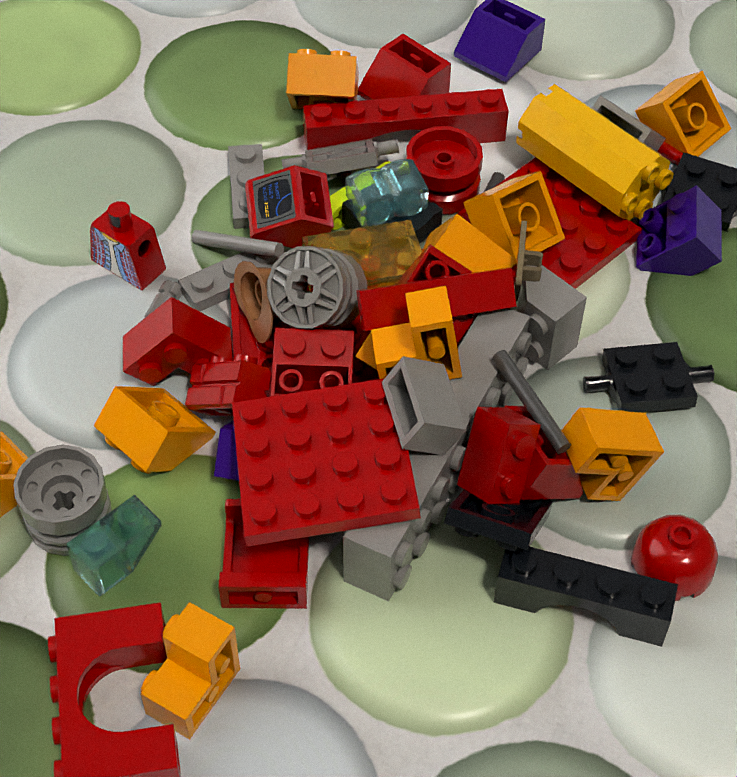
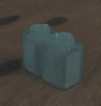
M412 159L397 160L386 164L380 169L369 168L360 170L346 177V196L361 226L380 225L394 216L416 215L428 207L429 189Z

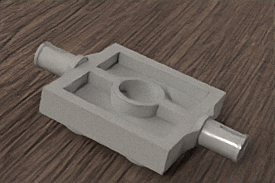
M371 138L305 150V154H302V156L282 159V166L284 169L296 165L327 174V180L336 178L337 173L350 171L353 175L370 172L372 166H378L377 158L379 156L399 153L398 140L396 138L394 140L377 142L372 141Z

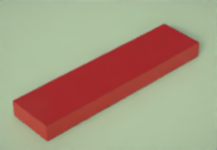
M505 267L356 290L361 330L368 331L410 323L405 293L446 286L452 317L517 307L512 268Z

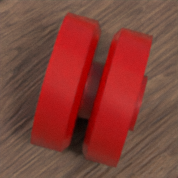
M434 126L421 130L411 138L406 147L405 180L419 196L429 202L436 203L442 208L443 214L459 212L465 208L463 202L477 196L480 192V172L483 162L482 146L473 135L459 128Z

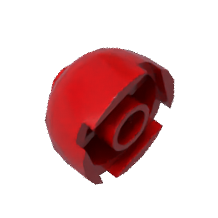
M681 514L665 515L650 521L637 536L631 555V565H634L637 574L678 584L675 601H680L681 597L693 594V598L701 595L711 585L718 563L716 542L707 528L694 518Z

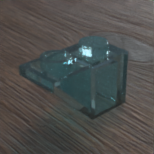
M133 495L66 544L74 571L99 597L135 570L162 526L161 520L136 495Z

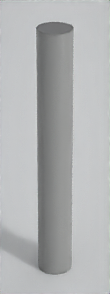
M195 230L191 237L194 244L280 257L284 252V246L279 242Z

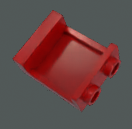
M241 497L238 499H226L223 571L219 573L221 607L307 609L309 537L247 547L244 538Z

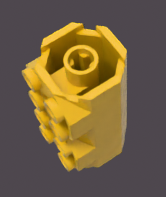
M556 84L548 88L553 91L549 95L545 96L540 93L535 96L518 122V129L523 133L522 138L516 137V143L617 216L628 221L634 217L641 220L644 217L643 213L653 207V200L660 190L665 189L673 179L674 173L669 170L670 161Z

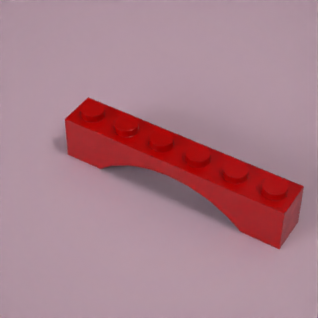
M502 89L303 105L306 150L371 139L391 132L425 130L434 126H451L465 130L473 135L479 143L502 142L506 139L509 110Z

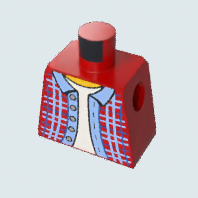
M117 201L110 204L108 210L92 222L90 226L91 260L141 291L166 270L155 229L150 223L131 213L130 206L126 202Z

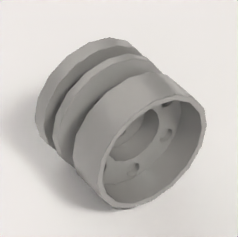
M297 246L283 253L273 264L267 280V296L273 311L284 323L300 329H339L352 323L359 315L356 290L367 289V280L363 269L352 256L338 250L315 246ZM308 284L313 285L312 292L307 290Z
M62 444L43 448L30 455L20 466L14 480L15 500L23 516L27 532L37 546L48 553L67 556L83 553L101 541L109 530L113 515L102 467L92 454L80 447Z

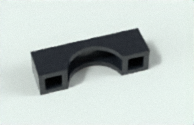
M529 547L528 550L521 548L519 551L505 549L497 577L493 603L531 613H536L542 608L553 605H570L584 608L606 618L614 625L619 636L662 647L672 620L678 584Z

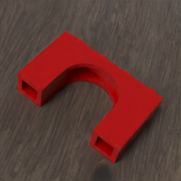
M161 602L54 618L55 635L48 636V651L51 663L57 662V675L50 676V693L52 702L59 703V716L52 717V735L54 744L61 745V759L54 760V777H181L178 742L173 724L113 732L95 726L84 716V706L88 694L102 678L121 669L164 663L166 661L167 655L163 641V631L166 624Z

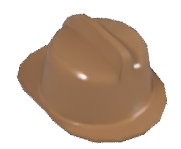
M242 261L237 265L234 274L236 298L240 308L247 317L255 338L258 342L265 343L268 342L272 333L273 318L277 316L267 296V280L272 268L256 267L252 262Z

